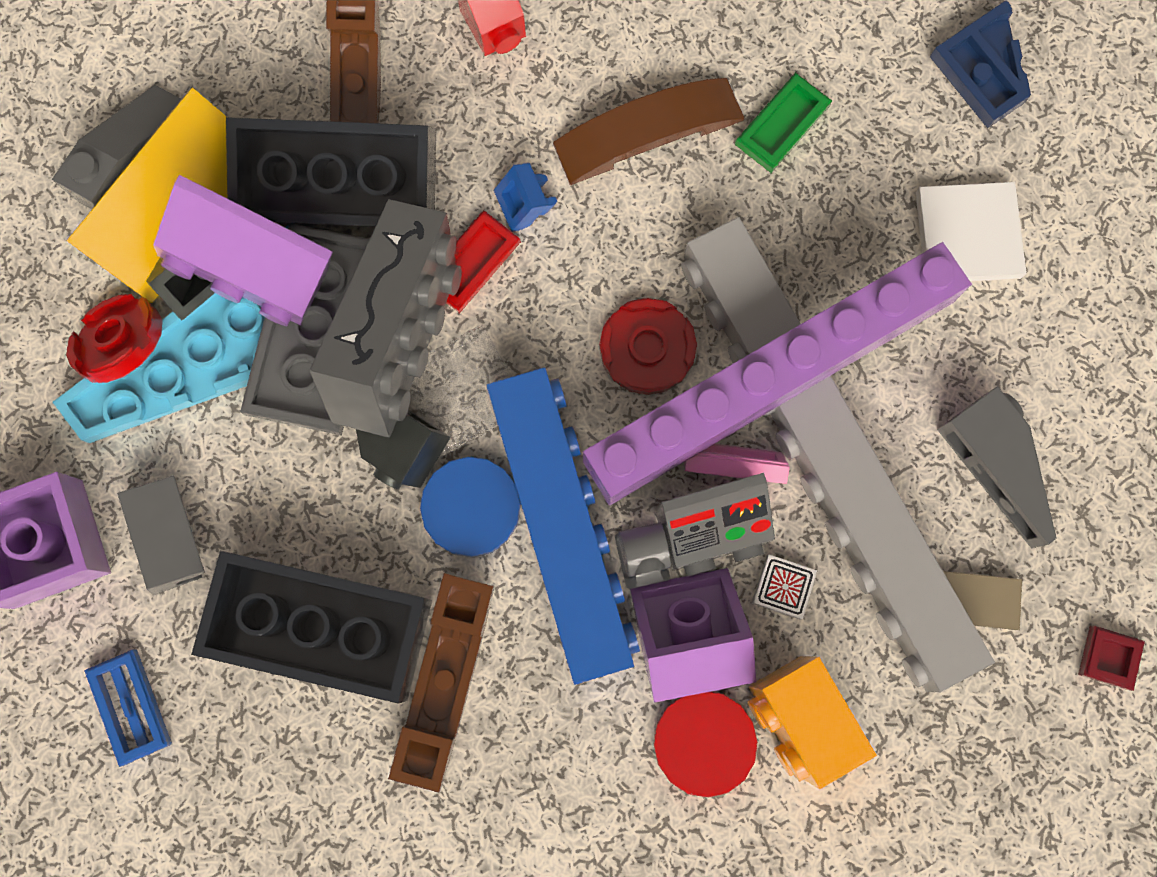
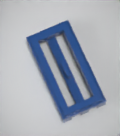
M132 649L84 670L119 767L128 765L172 745L137 649ZM123 665L127 667L152 734L153 741L151 742L147 738L121 667ZM107 672L111 673L120 698L121 707L138 747L131 751L129 750L102 676Z

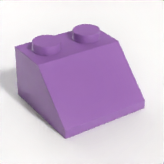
M728 568L689 577L669 579L668 581L630 589L654 703L756 682L753 636Z

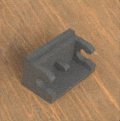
M174 476L117 493L146 589L153 595L202 578L201 574L205 573Z

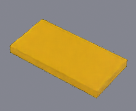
M193 87L189 89L66 241L140 296L153 303L158 294L146 282L160 258L157 256L153 244L178 176L181 175L227 198V116Z

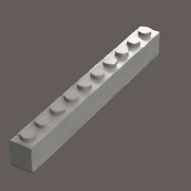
M740 217L687 242L684 254L685 261L681 263L683 274L693 289L700 287L708 301L704 305L706 315L715 330L723 329L732 344L728 347V352L733 363L801 324ZM827 377L766 413L764 416L771 414L780 430L776 433V439L781 450L788 459H796L804 476L800 477V481L805 493L814 504L820 502L829 520L825 522V526L832 541L840 549L845 547L854 565L850 567L856 584L864 594L871 593L880 611L876 613V618L880 627L890 640L897 639L906 655V658L902 659V664L914 685L917 687L923 686L926 692H942L994 664L993 657L832 377Z

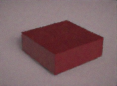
M1089 626L1078 675L1121 689L1134 691L1145 641L1098 626Z

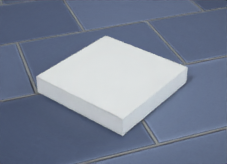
M1015 182L918 188L916 191L922 253L944 242L970 281L1021 279L1026 275Z

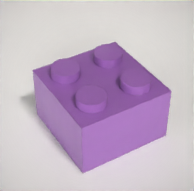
M54 472L0 492V608L17 609L111 574L83 480L60 472Z

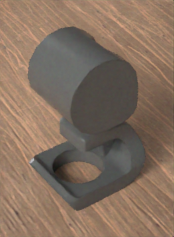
M661 522L619 531L615 535L627 588H637L670 579L668 568L671 567V560Z

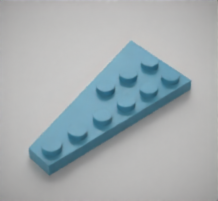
M214 293L184 320H180L174 312H171L162 319V335L154 351L138 368L125 377L108 383H92L84 378L54 400L53 404L77 436L84 442L92 443L246 387L265 318L259 313L262 306L243 297L240 303H235Z

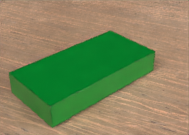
M795 72L736 139L735 146L772 173L830 107L832 100Z

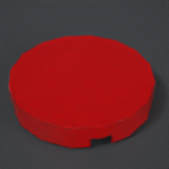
M121 294L102 301L84 315L81 321L85 326L81 329L79 335L73 331L68 339L66 356L70 366L92 383H108L125 377L149 357L162 335L163 320L158 310L146 298L140 296V299H136L132 294Z
M653 298L628 301L619 307V310L614 312L604 324L599 344L603 367L612 380L629 392L645 395L667 392L682 382L694 364L697 348L694 328L688 318H685L677 310V307L669 302Z
M705 692L677 698L665 708L656 723L653 746L658 766L670 783L687 794L709 798L729 793L745 781L755 763L758 741L753 722L740 704L724 694Z

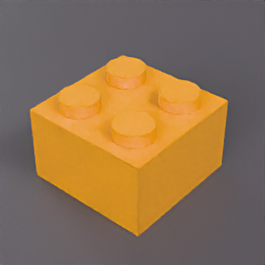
M800 656L748 686L754 698L747 701L752 714L762 729L768 728L771 733L774 732L781 744L776 746L774 751L788 775H794L799 782L804 780L821 789L877 756L820 657Z

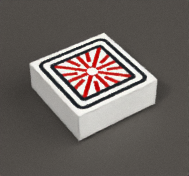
M767 555L752 604L799 620L803 619L817 570Z

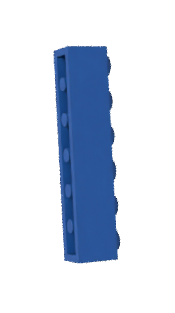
M544 367L486 384L574 685L635 667L631 654L640 652L632 623L622 624L616 604L625 602L617 573L607 575L601 555L610 553V548L602 523L592 525L587 506L596 504L588 475L578 477L573 457L581 455L573 426L563 428L558 409L567 406L559 379L549 380L546 368Z

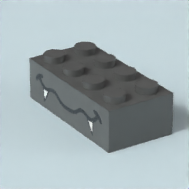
M388 199L310 368L311 376L332 423L390 438L396 422L405 419L411 399L409 390L414 378H420L425 371L428 361V344L432 335L437 336L441 332L445 320V303L449 294H456L461 282L462 269L461 266L456 264L455 259L456 237L450 233L446 212Z

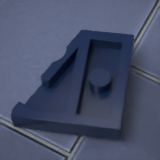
M1007 0L937 46L930 56L932 61L987 129L1022 106L1031 96L1027 74L1021 67L1023 56L1019 40H1013L1009 18L1013 12Z

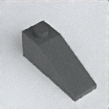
M156 85L152 86L80 138L52 180L79 203L92 209L180 102L181 98Z
M997 386L937 430L1031 549L1049 545L1057 538L1031 427L1023 418L1024 412L1017 400L1011 395L1003 393Z

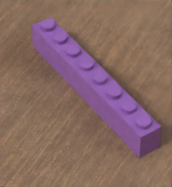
M941 242L584 450L583 463L610 506L953 304L972 283L944 242Z

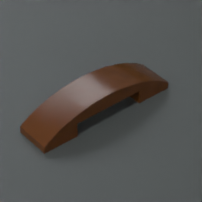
M326 0V29L330 32V122L379 123L381 98L379 1Z
M727 78L706 79L657 91L620 105L564 134L553 142V146L569 185H573L613 170L614 163L697 132L702 137L745 120V117Z
M446 573L443 574L430 622L432 624L407 721L401 729L388 777L389 780L440 792L480 652L494 586Z

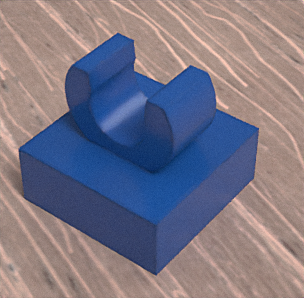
M530 163L513 165L493 190L511 232L530 227L539 215L548 213L558 202L556 197L545 198L541 188L548 181V178L544 174H534Z

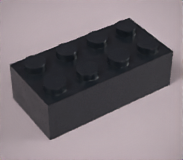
M226 117L227 199L272 222L376 226L388 199L435 210L436 128L428 125Z
M220 551L191 655L399 704L408 701L432 600Z

